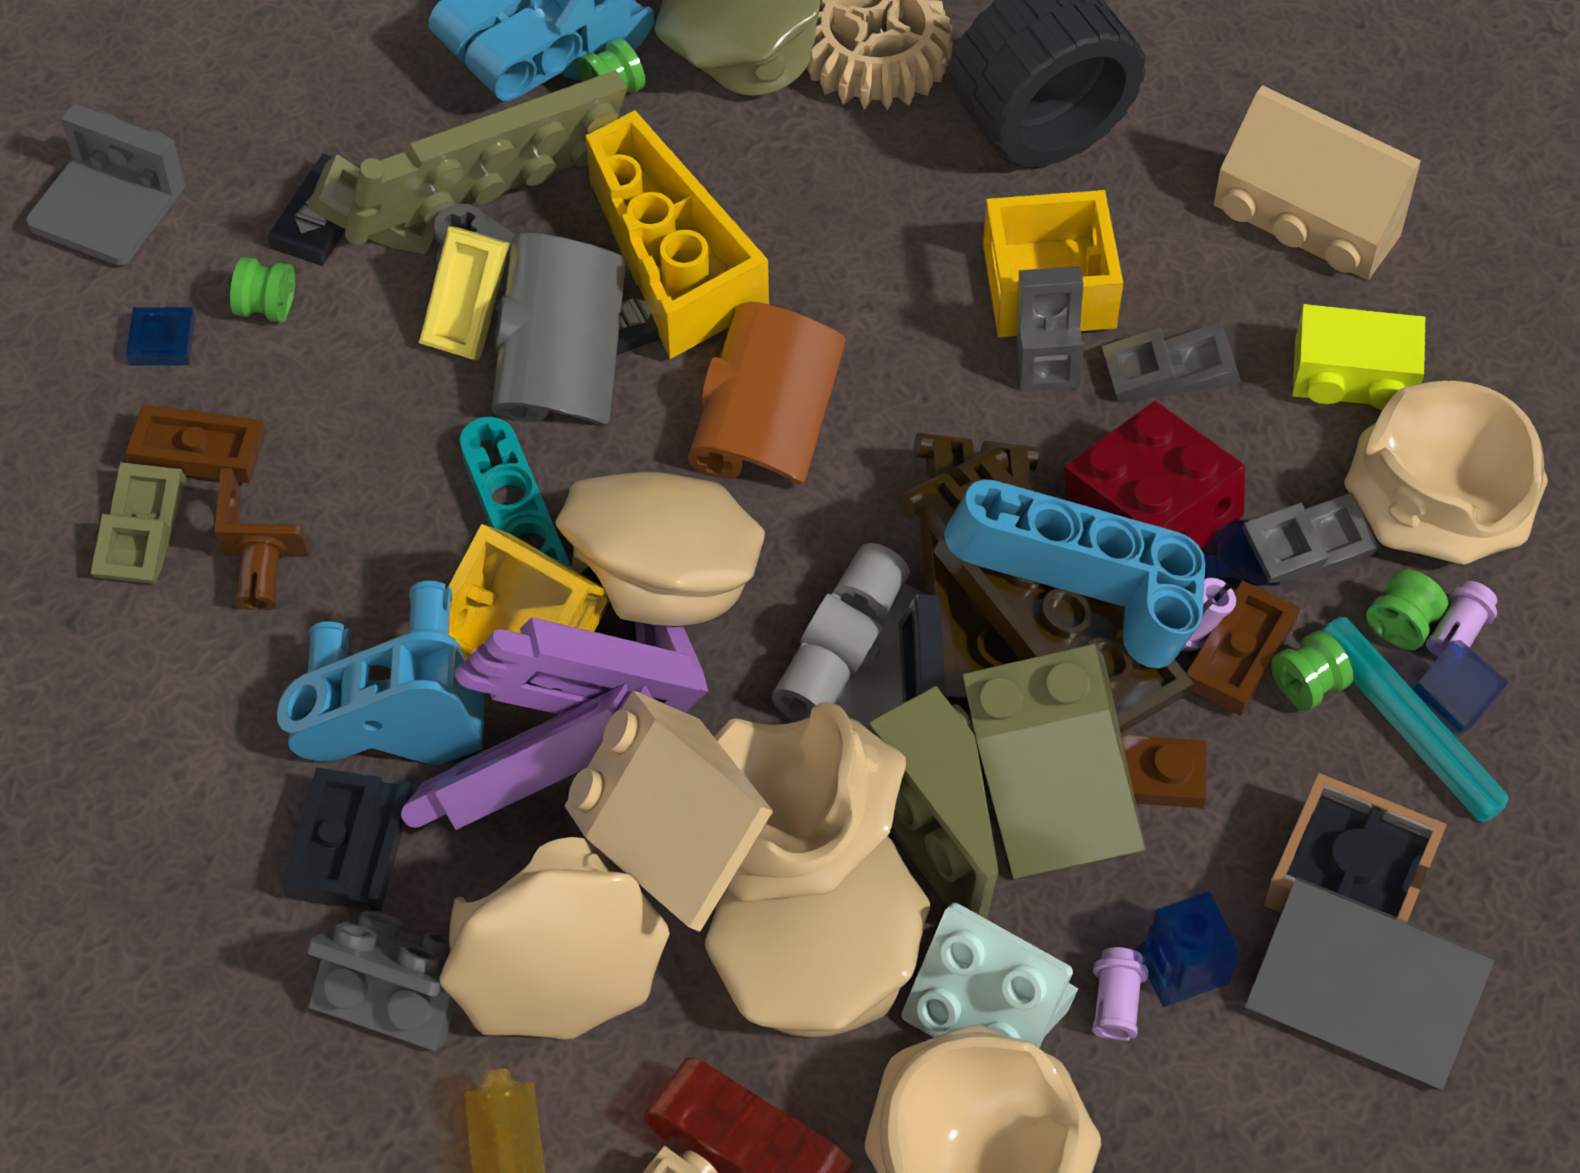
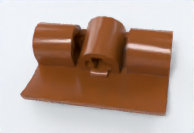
M751 301L737 306L720 358L713 357L707 371L701 402L703 411L688 455L690 465L704 475L734 479L740 475L744 461L767 468L803 486L807 479L845 349V336L811 318L780 307Z

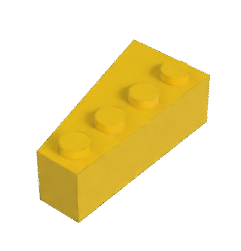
M635 110L586 135L591 186L626 260L636 285H639L655 320L659 337L669 359L678 356L730 327L734 311L741 303L751 301L769 304L768 259Z

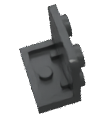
M73 103L61 118L72 159L28 214L27 224L33 234L114 265H125L131 261L186 187L175 142L159 131L145 130L118 120L110 113L104 111L96 112Z

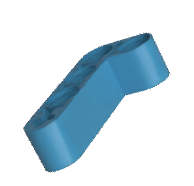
M986 479L973 483L967 489L946 526L944 535L948 548L956 557L967 563L1124 606V646L1131 657L1147 667L1161 668L1168 666L1200 626L1203 616L1204 554L1197 543L1179 532L999 481Z

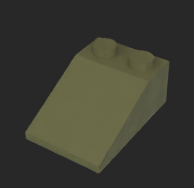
M1095 644L963 674L976 741L1014 880L1147 852L1105 659Z
M935 686L869 722L868 729L886 744L898 749L906 757V768L897 796L890 832L948 907L952 903H958L987 919L999 871L974 727L964 709L957 704L951 705L938 687Z

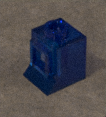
M1210 891L1156 909L1153 924L1149 927L1147 940L1134 949L1143 956L1142 964L1148 968V978L1162 1007L1230 984L1239 953V947Z

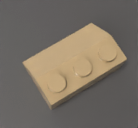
M1262 85L1257 91L1221 166L1214 206L1224 210L1230 218L1236 221L1249 222L1275 235L1286 246L1300 247L1326 260L1331 267L1339 272L1353 273L1368 281L1401 236L1421 160Z

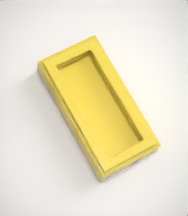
M448 226L419 340L420 344L469 359H480L510 247L509 242L462 228Z

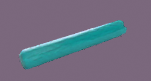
M1342 616L1326 624L1321 631L1331 635L1345 651L1353 669V683L1470 813L1483 823L1501 813L1509 800L1508 794L1347 618Z

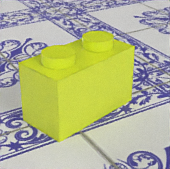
M1303 304L1295 338L1292 396L1310 398L1320 404H1334L1339 401L1371 404L1373 407L1383 410L1400 389L1422 384L1425 361V317Z

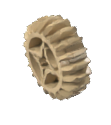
M820 0V9L815 29V46L811 49L812 58L807 66L812 81L820 80L824 94L838 90L842 105L850 101L854 96L860 98L864 110L871 100H881V103L888 111L894 97H899L901 101L910 105L915 92L928 96L933 82L942 81V76L952 56V26L950 18L945 16L943 2L937 0Z

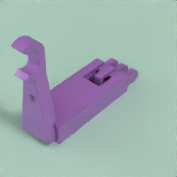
M531 617L520 628L521 634L496 629L486 639L485 644H481L470 655V659L464 660L455 670V677L463 687L489 693L492 700L556 714H562L625 683L630 692L646 685L653 699L682 712L690 709L708 692L703 669L684 627L652 625L635 622L637 642Z
M626 683L424 781L402 808L401 816L403 821L410 827H420L447 814L455 830L587 768L603 742L604 730L609 719L616 711L623 708L632 691L630 692ZM646 685L634 690L653 699Z

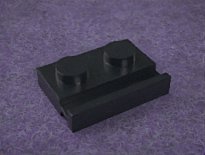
M316 767L282 882L285 896L351 907L352 903L370 905L371 910L381 912L405 826L401 811L413 795L410 781L400 780V784L382 782L381 777Z

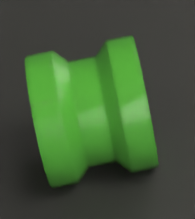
M620 37L606 43L603 52L599 54L586 53L577 59V71L581 82L616 70L628 88L627 93H636L643 89L646 84L644 70L638 56L632 47Z
M241 257L236 264L231 281L230 306L232 313L235 316L249 317L254 313L264 314L269 321L285 322L294 298L295 273L293 266L282 262H277L271 267L263 266L256 258Z
M1402 569L1391 576L1385 587L1386 596H1380L1372 602L1367 610L1366 617L1369 626L1376 635L1403 650H1416L1428 638L1430 632L1428 625L1439 621L1446 612L1448 600L1442 588L1430 577L1418 571Z
M1321 630L1314 631L1304 637L1301 647L1297 650L1285 649L1274 655L1271 660V670L1276 684L1297 709L1305 712L1321 704L1323 694L1326 692H1340L1350 686L1353 681V669L1345 651L1331 635Z

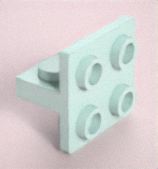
M952 903L944 911L902 1011V1018L934 1038L968 1026L983 1025L1002 1035L1031 1042L1040 1048L1047 1033L1070 1009L1078 988L1069 983L1073 974V970L1069 965L962 905Z

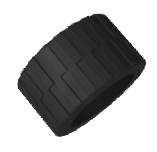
M994 0L987 9L980 12L959 40V46L954 51L950 63L949 83L953 87L952 92L1007 163H1013L1016 167L1028 168V166L1040 168L1062 162L1078 153L1084 152L1096 141L1106 136L1115 124L1122 120L1140 92V85L1144 81L1146 72L1144 68L1146 58L1145 53L1140 48L1141 45L1104 0Z

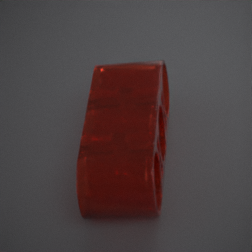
M693 1057L684 1059L643 1115L646 1123L658 1136L666 1141L671 1136L677 1139L674 1144L675 1147L684 1153L688 1150L697 1153L707 1160L718 1173H852L854 1170L853 1163L848 1156L832 1142L714 1067Z

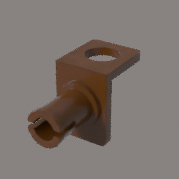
M222 467L214 532L224 555L241 556L235 605L244 610H255L256 599L261 600V610H272L276 607L275 591L278 560L282 557H309L310 547L304 531L299 525L238 524L241 490L232 468Z

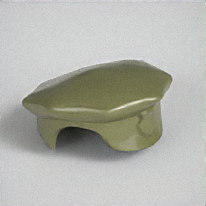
M661 0L655 32L670 49L693 66L712 76L726 89L742 95H764L779 91L792 83L803 73L811 61V49L815 46V29L820 9V0Z

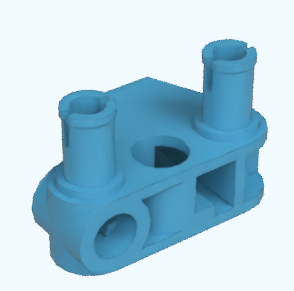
M422 581L414 584L409 591L411 601L409 633L349 657V643L352 637L349 628L344 629V625L337 622H320L310 628L308 671L289 685L282 695L277 709L278 724L283 731L289 734L288 744L296 755L315 761H334L373 748L427 764H444L483 749L485 693L463 687L455 677L456 668L467 657L460 644L449 635L452 589L450 587L445 589V584L437 581ZM370 665L390 668L391 679L370 680Z

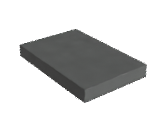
M1297 877L1291 888L1245 1008L1443 1090L1495 962V957Z

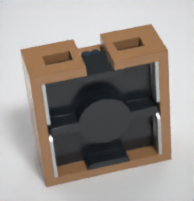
M1318 773L1271 880L1264 906L1282 913L1293 883L1299 877L1408 922L1447 824Z

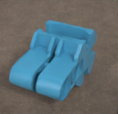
M441 0L432 10L428 26L431 32L461 62L466 64L467 68L498 99L511 101L559 73L564 77L580 80L577 71V59L590 52L598 54L604 50L606 43L620 37L624 39L633 50L638 48L654 26V10L649 6H641L635 0Z

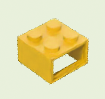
M1105 190L986 199L983 251L998 337L1017 336L1019 270L1080 266L1084 282L1080 330L1090 331L1117 328L1123 278Z
M481 524L448 588L452 589L453 594L450 603L449 635L460 644L467 659H470V655L481 644H485L486 639L496 629L521 634L520 628L531 617L594 632L610 600L603 586L507 532Z

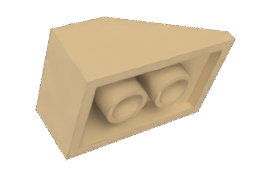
M634 690L623 708L616 711L609 719L604 730L603 742L588 767L582 769L574 778L569 790L568 801L565 804V808L586 839L624 872L630 874L639 885L685 925L697 931L702 930L773 812L700 719Z

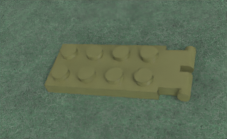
M614 70L410 143L408 151L380 161L375 158L365 159L361 163L353 196L354 200L351 204L345 230L346 239L352 244L361 245L368 240L370 235L400 224L405 229L423 221L429 224L434 223L439 212L458 203L472 204L475 202L480 205L487 204L500 197L504 191L523 184L529 186L541 184L554 173L575 165L577 167L588 166L586 135L618 118L628 89L618 72Z

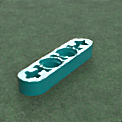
M490 416L478 418L470 422L463 429L460 436L463 463L489 527L507 532L515 537L525 533L538 534L545 539V544L540 551L571 568L512 427L504 420ZM486 440H491V443L498 448L500 465L491 468L486 450L480 447V443ZM507 485L518 486L525 492L524 497L519 502L511 505L499 504L491 498L498 488Z

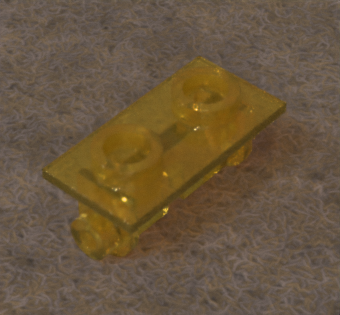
M495 1069L484 1073L482 1076L483 1084L477 1090L464 1092L473 1173H545L534 1081L518 1083L511 1080L510 1071L505 1069Z

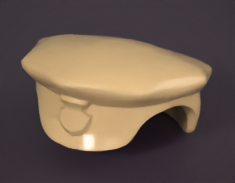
M1434 381L1400 389L1384 407L1377 422L1369 426L1360 435L1351 467L1344 481L1346 489L1354 495L1376 538L1383 546L1462 565L1503 550L1519 547L1525 543L1530 535L1539 503L1548 483L1544 470V455L1541 441L1528 416L1504 395L1490 388L1462 381Z
M661 472L624 473L576 481L570 487L565 505L555 521L560 532L574 546L571 568L579 573H582L588 567L594 571L618 617L623 620L661 626H685L702 623L714 619L730 609L740 597L745 583L754 576L765 536L763 528L736 502L721 484Z
M821 702L812 708L809 718L789 724L770 725L735 718L729 720L715 735L714 738L773 810L727 887L739 900L751 902L779 897L827 894L835 889L889 835L897 796L906 768V757L898 749L878 738L859 721L848 718L846 712L840 706L830 702Z
M887 836L835 889L824 895L789 896L744 902L735 897L726 888L717 903L713 920L705 938V949L737 1009L748 1021L793 1036L827 1037L860 1028L884 1017L896 1000L900 988L912 977L916 967L924 925L930 910V902L902 861L893 841Z
M578 837L561 838L540 846L526 868L489 896L468 903L463 897L455 898L449 928L450 954L440 975V985L459 1004L475 1028L483 1035L534 1036L562 1040L575 1039L601 1023L642 1005L647 1000L659 959L670 933L666 922L644 896L638 882L630 874H626L588 839Z
M972 1025L907 1047L890 1059L884 1070L864 1144L865 1152L877 1173H1092L1101 1147V1136L1093 1124L1069 1072L1061 1061L1052 1055L1044 1053L1031 1042L1002 1035L983 1025Z

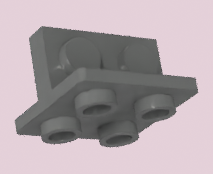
M375 911L361 912L360 916L357 915L341 924H337L335 927L310 939L307 954L321 958L308 1008L433 1051L443 1047L456 1005V1001L440 985V975L450 954L449 935L427 932L424 936L400 929L401 921L391 915Z

